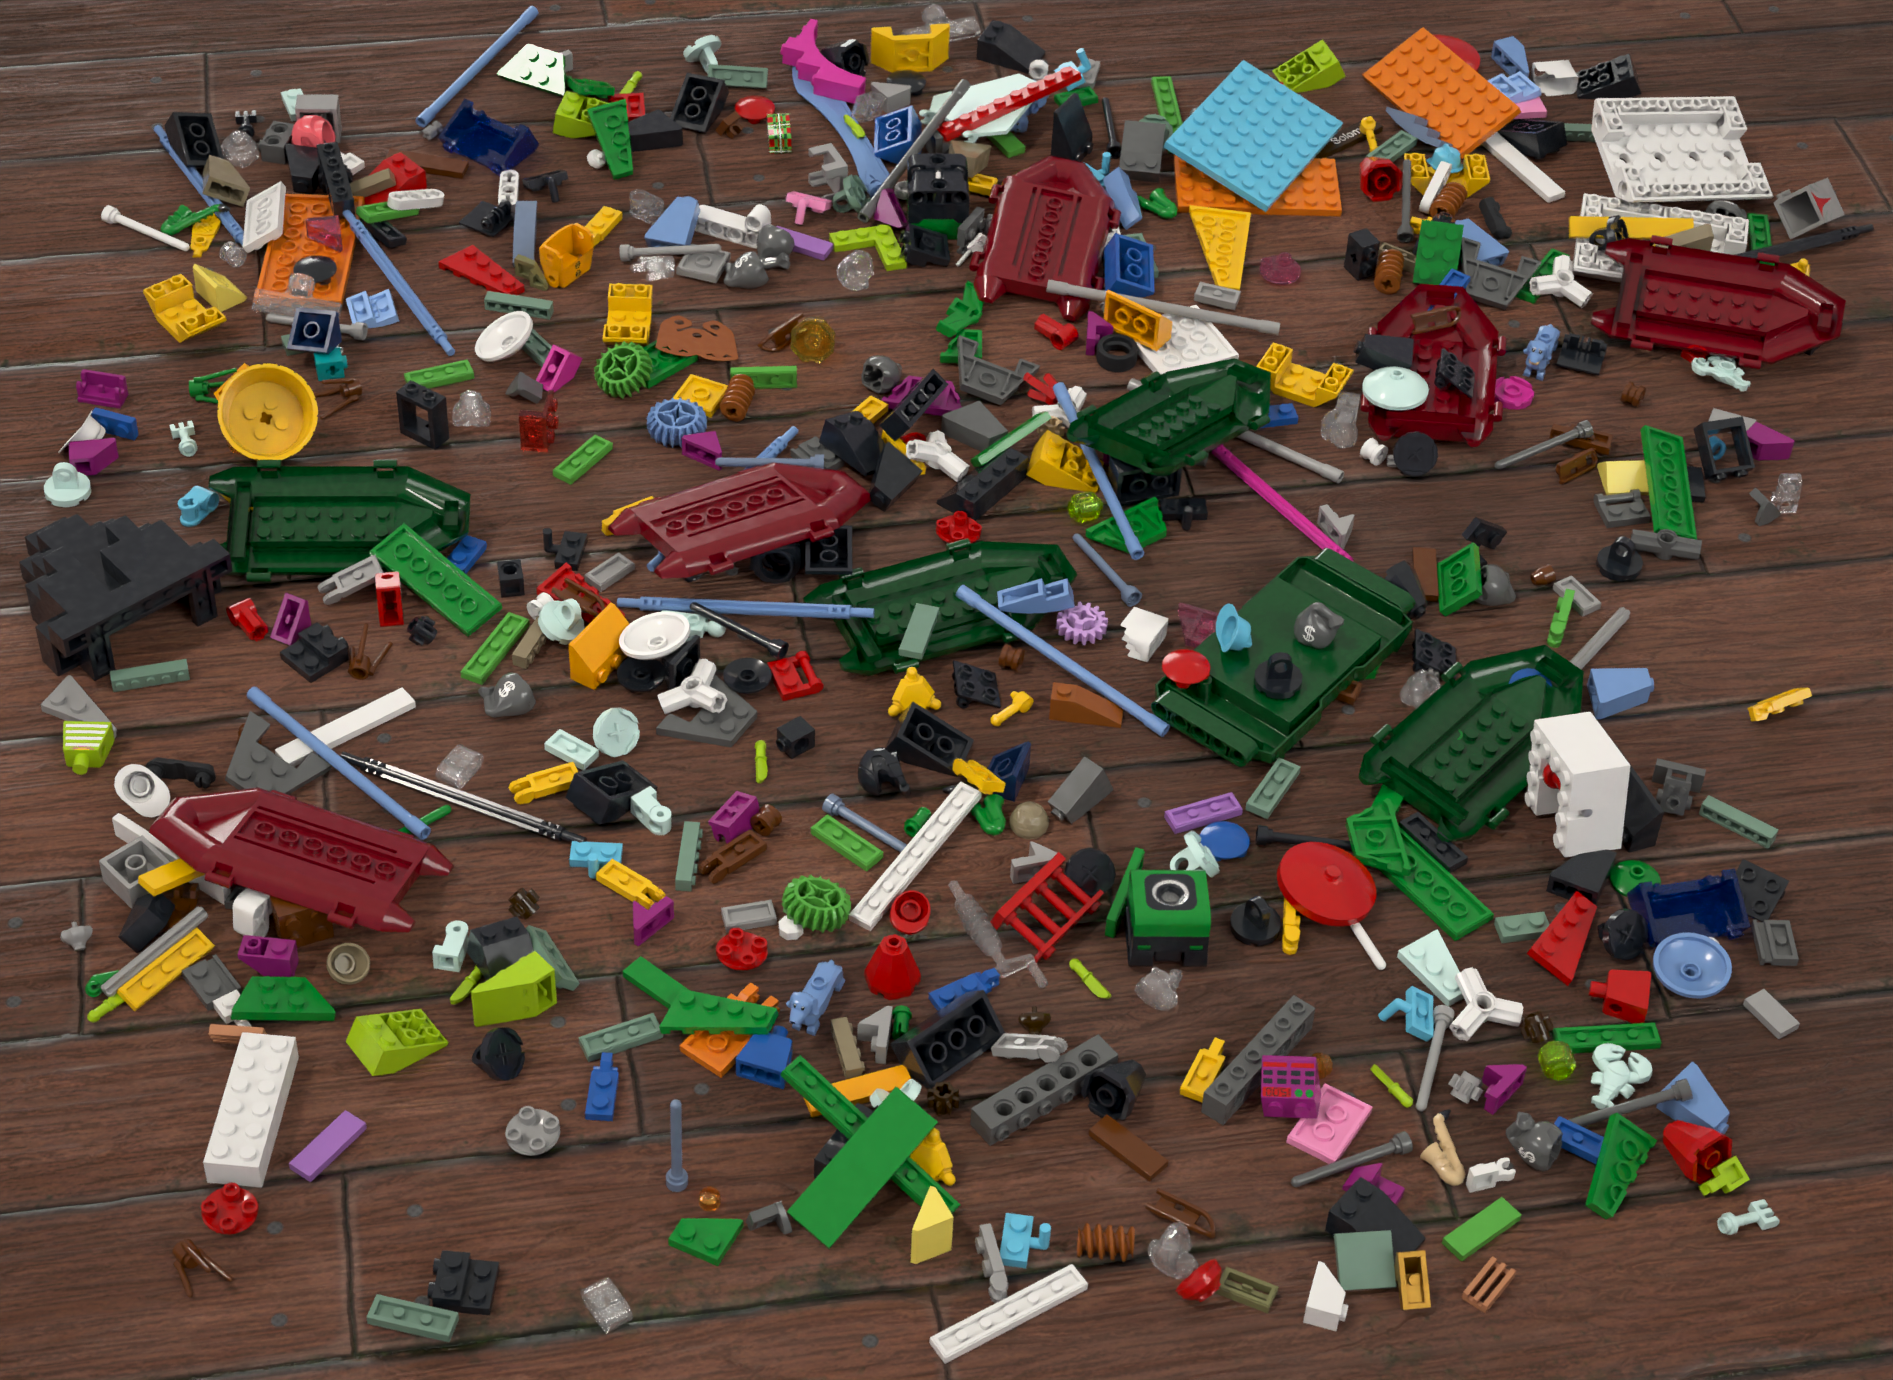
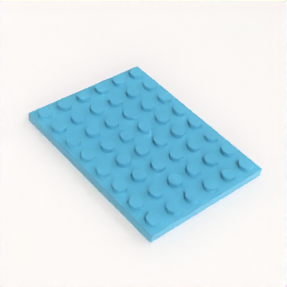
M1243 60L1165 142L1164 148L1267 212L1341 129L1343 122Z

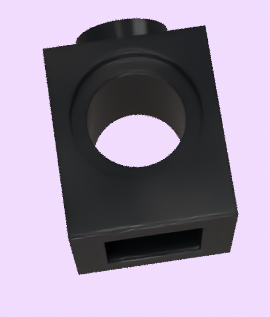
M521 560L498 561L497 569L501 598L525 595Z
M799 716L777 728L776 745L781 752H784L789 758L793 759L815 747V729Z

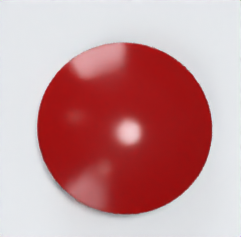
M747 96L736 103L735 111L742 118L748 119L749 123L758 124L760 120L767 118V114H775V105L770 99L762 96Z
M956 511L954 515L944 517L936 522L937 535L947 543L968 538L971 544L981 536L982 526L975 520L967 517V513L963 511Z
M1180 649L1165 656L1162 662V671L1169 679L1176 682L1179 688H1188L1190 684L1199 683L1209 677L1210 663L1199 652Z
M732 928L729 930V934L722 937L717 943L716 955L722 964L731 969H754L760 966L767 958V940L764 937L744 932L741 928Z
M231 1182L225 1184L223 1188L212 1192L202 1202L201 1215L205 1225L212 1231L220 1234H236L246 1230L254 1223L259 1208L257 1200L252 1193Z

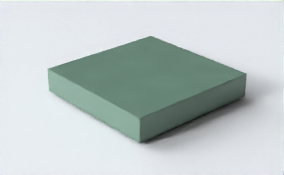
M1391 1230L1334 1234L1338 1283L1344 1291L1396 1287Z

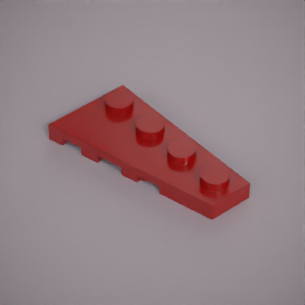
M474 245L438 261L440 269L444 271L449 269L453 271V275L459 278L464 276L470 279V283L476 286L483 285L486 287V291L520 295L525 292L524 285Z
M567 562L536 588L537 595L544 592L550 595L554 601H563L551 591L553 587L560 591L568 587V584L564 581L565 578H568L599 596L603 600L605 608L612 603L609 599L601 597L599 591L594 586L590 587L584 581L583 576L579 573L575 574ZM580 592L578 596L583 598L585 594ZM597 602L593 605V610L600 614L602 610ZM581 612L582 619L589 623L596 618L588 613Z
M1576 891L1526 954L1568 986L1573 980L1597 906Z

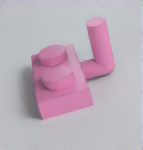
M795 191L787 193L786 202H790L793 207H797L796 224L803 225L806 207L812 208L811 211L823 213L831 209L832 200Z

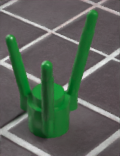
M233 368L202 377H194V380H189L190 397H196V402L206 401L218 404L216 398L206 397L205 395L210 393V388L221 387L226 381L209 383L207 380L235 373L237 369Z

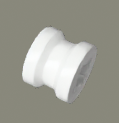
M1370 438L1362 446L1360 456L1364 459H1370L1373 465L1378 466L1386 458L1388 447L1383 444L1379 445L1377 440Z
M543 592L537 596V600L530 601L527 604L530 616L535 620L539 616L542 607L548 602L554 601L553 598Z

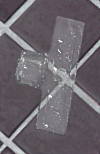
M934 4L926 7L922 12L925 26L902 30L901 35L930 34L931 24H950L949 42L980 36L981 30L975 16L949 20L940 5Z
M293 273L289 277L285 292L281 293L255 288L251 309L257 312L294 317L296 307L337 311L340 319L342 304L313 298L315 287L313 277Z

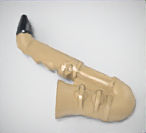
M1447 1109L1439 1112L1433 1118L1435 1133L1440 1143L1434 1142L1422 1152L1420 1158L1431 1164L1440 1179L1446 1184L1458 1186L1465 1179V1170L1456 1154V1148L1444 1123L1451 1113V1110Z

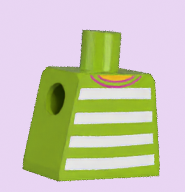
M64 721L63 752L66 765L72 767L74 773L83 775L87 773L88 767L99 768L103 766L115 740L112 723Z

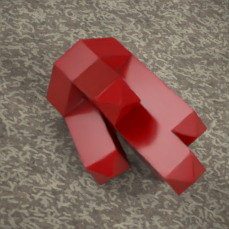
M1027 372L1023 380L1039 390L1030 389L1028 397L1049 405H1056L1058 400L1054 394L1053 386L1058 382L1050 373L1045 374L1043 379L1046 383Z

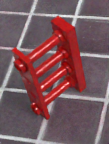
M1060 852L996 912L990 922L996 930L1004 923L1007 926L1010 924L1038 950V953L1031 961L1035 965L1042 958L1046 961L1055 952L1054 946L1087 913L1093 915L1101 906L1099 900L1104 894L1100 889L1091 898L1067 877L1061 868L1066 858ZM1050 878L1053 881L1057 880L1084 905L1077 913L1047 887L1049 884L1046 882ZM1035 893L1038 896L1041 894L1069 920L1062 928L1032 902L1033 899L1031 897ZM1019 908L1023 911L1026 910L1054 936L1045 943L1017 918L1018 914L1016 911Z

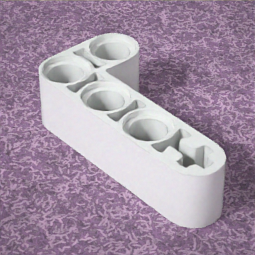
M760 204L756 205L747 217L707 205H700V213L695 231L757 249V236L765 225H771V214L766 206Z
M250 888L242 891L233 903L234 930L243 936L265 937L269 930V915L272 913L270 896Z

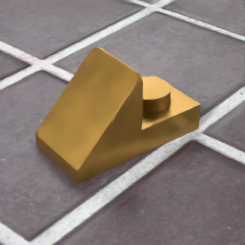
M1425 1250L1397 1252L1394 1269L1395 1279L1398 1281L1401 1310L1430 1308Z

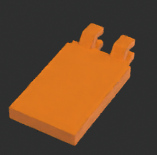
M750 982L737 997L731 993L727 998L755 1004L760 999V996L757 994L759 988ZM770 996L761 1004L777 1008L778 1013L780 1012V1008L777 1007L779 1000L773 996ZM695 1031L694 1034H690L680 1045V1052L722 1078L734 1066L737 1055L753 1034H734V1031L709 1034V1031Z

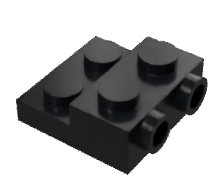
M910 223L906 230L901 232L899 242L903 243L900 254L905 257V262L925 267L927 261L935 265L948 266L950 255L946 234Z
M318 622L298 633L299 641L280 652L281 659L310 683L349 660L347 641L343 637L336 638L328 625L321 626Z
M442 1250L441 1258L434 1259L433 1275L437 1276L435 1282H429L428 1299H432V1305L436 1308L458 1313L490 1316L500 1270L499 1262L473 1260L468 1252Z

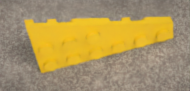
M1190 205L1189 213L1215 285L1240 291L1251 213Z

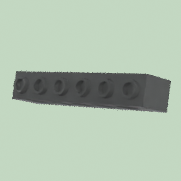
M1293 995L1204 1091L1201 1112L1224 1125L1261 1085L1262 1056H1287L1312 1029L1316 1008Z
M1098 1034L1063 1054L1056 1062L1044 1065L972 1107L970 1125L990 1146L998 1141H1003L1011 1133L1020 1128L1027 1127L1038 1117L1049 1114L1052 1109L1060 1104L1071 1101L1074 1096L1081 1093L1085 1076L1092 1070L1118 1063V1054Z

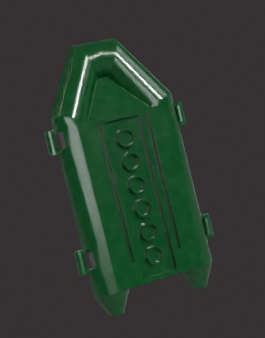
M1235 358L1167 371L1162 375L1155 371L1141 379V386L1099 408L1090 405L1077 413L1078 419L1070 423L1067 438L1071 442L1083 444L1141 468L1145 473L1165 477L1186 465L1194 466L1208 457L1209 452L1250 429L1257 430L1270 422L1268 414L1271 372Z
M374 459L373 466L282 467L281 460H257V467H231L209 476V489L231 499L227 540L220 544L230 553L233 571L226 575H246L247 582H271L272 575H334L370 557L369 551L403 523L439 552L466 537L469 533L471 494L409 466H398L397 459ZM262 469H277V471H262ZM378 469H393V471H378ZM406 489L415 492L416 494L422 496L423 498L431 501L432 503L440 506L443 509H439L429 504L428 502L422 500L421 498H419L418 496L414 495ZM381 565V568L384 573L389 572L386 568H384Z
M966 538L946 544V551L865 573L862 567L852 569V575H839V580L820 584L807 594L803 601L808 604L851 605L853 608L875 609L874 618L851 617V619H833L850 648V651L839 659L842 671L869 677L894 670L896 674L907 671L909 667L919 668V662L1001 639L1005 643L1020 639L976 608L969 606L956 597V592L961 585L967 586L999 610L997 591L1041 578L1045 585L1066 578L1071 585L1076 579L1077 573L1060 547L1055 544L980 541L970 544L969 539ZM916 603L939 607V616L922 660L899 655V648ZM1001 611L1029 631H1032L1047 614Z
M1546 645L1472 660L1464 667L1461 663L1456 662L1441 675L1442 680L1446 683L1394 729L1390 725L1385 724L1370 737V741L1374 746L1363 755L1359 780L1364 785L1384 784L1403 796L1405 801L1439 825L1437 835L1443 842L1470 839L1484 825L1494 830L1510 815V812L1504 807L1528 785L1527 772L1530 771L1531 765L1529 762V752L1532 750L1530 734L1534 729V720L1581 713L1584 671ZM1531 668L1550 679L1552 687L1540 675L1524 677L1510 684L1509 681L1515 672ZM1458 673L1461 674V677L1457 680L1453 679ZM1458 729L1463 733V737L1460 740H1457L1460 737ZM1387 735L1390 736L1386 743L1382 742Z

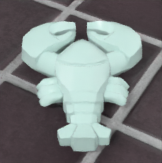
M1713 355L1708 357L1707 361L1704 358H1694L1691 367L1696 374L1712 376L1719 382L1734 386L1736 389L1739 388L1741 392L1747 391V388L1751 385L1750 381H1745L1741 378L1745 373L1741 368H1736V361L1733 358Z
M1611 1043L1597 1046L1592 1059L1601 1072L1592 1073L1591 1083L1601 1086L1599 1096H1592L1591 1103L1595 1104L1599 1109H1605L1615 1106L1612 1101L1619 1093L1625 1098H1629L1635 1092L1634 1087L1630 1084L1647 1082L1652 1076V1066L1647 1058L1638 1053L1631 1052L1627 1066L1624 1061H1619L1626 1049Z

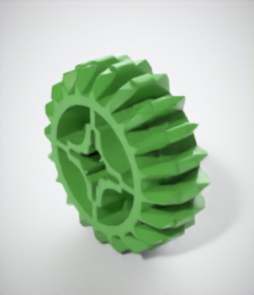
M623 341L620 346L615 343L614 348L608 347V352L601 353L602 359L596 360L597 366L594 367V376L597 385L605 394L611 395L614 398L619 395L623 399L626 394L632 397L634 391L639 393L641 386L646 387L645 381L651 380L649 374L653 373V368L651 367L653 364L649 357L650 355L639 344L636 345L633 342L628 344Z
M809 875L808 878L805 876H800L799 879L793 878L792 882L788 883L782 897L783 912L787 914V918L794 920L795 925H802L803 929L810 928L812 932L819 930L821 933H824L825 930L833 932L834 929H840L848 920L851 911L850 895L846 893V889L839 888V883H832L830 879L825 880L821 876L815 878Z

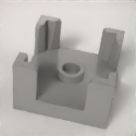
M829 143L809 148V157L824 154V165H822L821 171L809 173L808 182L812 187L828 184L834 193L821 198L832 200L833 203L834 195L844 189L843 180L848 176V165L833 144Z

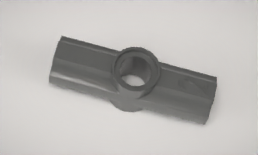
M1633 529L1631 533V540L1634 542L1636 550L1653 552L1659 559L1668 560L1673 556L1699 559L1702 540L1678 537L1674 531L1669 529L1660 530L1658 533Z

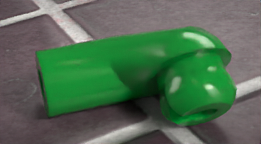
M119 970L93 975L85 986L86 994L90 997L99 996L103 992L101 985Z

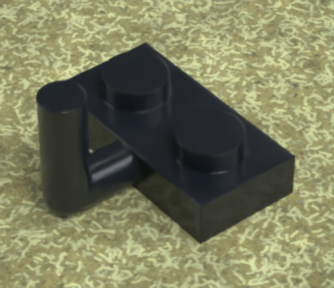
M1205 498L1160 499L1162 521H1181L1182 529L1188 531L1191 528L1192 520H1207L1208 511Z

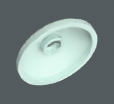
M1383 367L1365 377L1362 391L1364 396L1376 406L1389 410H1409L1420 406L1426 401L1429 388L1427 382L1412 370L1402 367Z

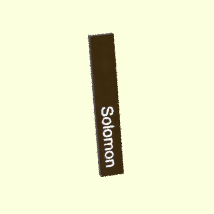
M1361 121L1338 131L1315 158H1328L1366 140V135L1362 134L1359 130ZM1375 121L1374 136L1383 132V125Z

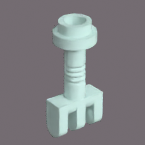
M187 421V427H184L183 422L178 423L179 428H175L174 424L169 425L172 438L181 439L179 444L180 453L187 457L193 456L198 448L196 441L189 437L190 435H195L193 422Z
M1762 1199L1750 1203L1748 1207L1750 1213L1734 1216L1731 1212L1724 1213L1718 1218L1717 1224L1722 1233L1732 1235L1736 1234L1738 1227L1757 1222L1762 1230L1776 1227L1780 1221L1777 1216H1773L1774 1212L1771 1208H1767V1202Z

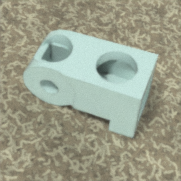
M651 786L630 797L631 813L653 834L665 835L670 832L671 811L669 808L660 805L657 801V792Z
M452 921L446 926V938L443 945H435L432 952L435 969L460 972L469 941V929L465 922Z

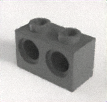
M279 121L272 122L270 128H267L263 140H260L258 145L262 161L286 165V144H292L294 124Z

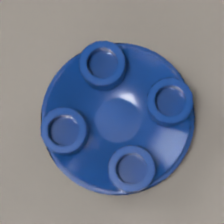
M1227 821L1213 822L1207 825L1200 834L1202 838L1200 843L1209 848L1216 861L1237 857L1242 858L1247 854L1250 844L1249 836L1241 826Z

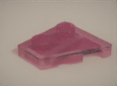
M1179 603L1178 614L1185 645L1196 648L1213 632H1216V621L1219 613Z

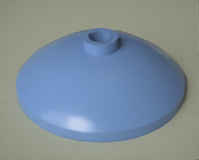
M1678 933L1671 935L1659 943L1653 956V969L1659 981L1670 991L1688 998H1707L1716 995L1727 986L1732 973L1731 960L1725 949L1713 939L1701 934Z

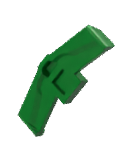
M967 280L964 286L963 299L960 300L956 297L946 312L949 316L938 322L936 330L941 334L952 337L968 325L978 323L982 317L984 302L979 301L972 282Z

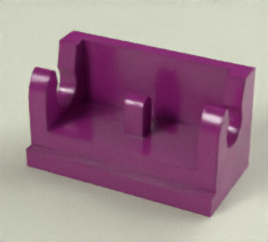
M83 369L81 371L82 382L77 381L76 383L78 402L121 409L129 395L126 377L122 375Z
M736 791L713 815L708 823L712 828L716 841L719 842L722 839V834L727 844L753 828L750 819L754 814L759 813L760 810L757 797Z

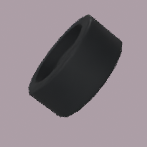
M1110 334L1099 340L1096 359L1102 368L1112 372H1125L1136 365L1138 346L1131 337L1122 334ZM1111 350H1119L1127 354L1123 356H1115L1107 352Z

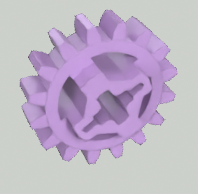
M1078 602V606L1062 610L1061 613L1058 612L1056 629H1059L1060 636L1065 635L1066 641L1073 639V644H1077L1078 641H1081L1083 645H1086V641L1094 644L1095 638L1101 640L1103 634H1106L1108 618L1105 617L1104 611L1099 612V606L1092 608L1091 603H1087L1085 606Z

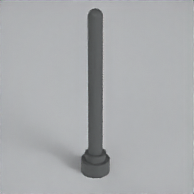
M1409 159L1403 162L1402 225L1397 230V239L1402 243H1408L1414 239V230L1410 225L1411 161Z
M1588 420L1577 423L1574 430L1497 461L1495 468L1498 470L1577 437L1579 439L1589 438L1594 434L1592 425Z
M1685 1078L1675 1081V1084L1671 1085V1089L1568 1120L1583 1127L1609 1119L1610 1115L1614 1113L1622 1115L1672 1099L1684 1102L1693 1099L1690 1085Z
M1405 1131L1393 1135L1389 1143L1297 1175L1291 1179V1184L1294 1187H1300L1391 1153L1400 1155L1413 1151L1411 1138Z

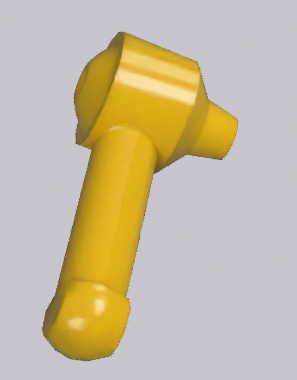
M1371 116L1362 119L1359 130L1362 134L1366 135L1370 147L1369 151L1372 152L1378 147L1374 136L1376 122Z
M1013 691L1010 694L1013 699L1012 704L998 714H994L990 719L991 724L998 727L1016 712H1027L1033 705V698L1024 691L1019 693Z

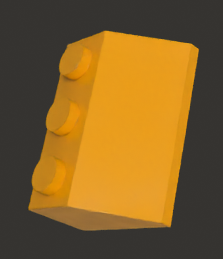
M1110 290L1106 291L1104 320L1113 326V331L1127 335L1134 341L1155 351L1159 350L1171 339L1173 323L1171 320Z
M610 603L568 644L570 678L593 690L601 683H604L612 671L617 669L627 657L621 650L619 638L622 631L629 625V622L615 604Z

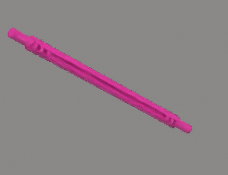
M1221 445L1212 451L1215 457L1322 550L1324 548L1332 549L1353 561V558L1227 448Z

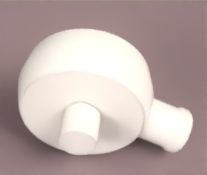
M592 150L587 155L589 165L596 169L603 167L606 163L604 153L599 150Z

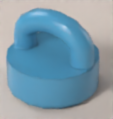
M1715 435L1709 438L1712 453L1720 446V451L1713 455L1714 461L1720 459L1726 451L1725 443Z

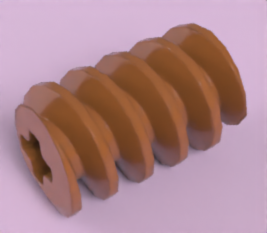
M1450 182L1444 185L1429 208L1430 216L1433 218L1435 214L1446 212L1454 218L1468 196L1465 187L1457 182Z
M1385 250L1378 257L1374 285L1383 294H1394L1400 288L1404 256L1398 250Z
M737 374L731 378L720 403V410L725 418L735 422L745 418L755 394V387L751 377Z
M1085 1223L1082 1230L1078 1226L1077 1258H1081L1084 1250L1087 1251L1089 1259H1092L1095 1251H1098L1100 1260L1104 1259L1106 1252H1109L1111 1261L1115 1260L1117 1253H1120L1122 1262L1126 1261L1129 1254L1133 1258L1134 1227L1130 1226L1127 1234H1125L1122 1225L1118 1226L1116 1233L1113 1232L1112 1225L1110 1224L1107 1225L1105 1232L1102 1231L1101 1225L1098 1223L1093 1231H1091L1089 1223Z

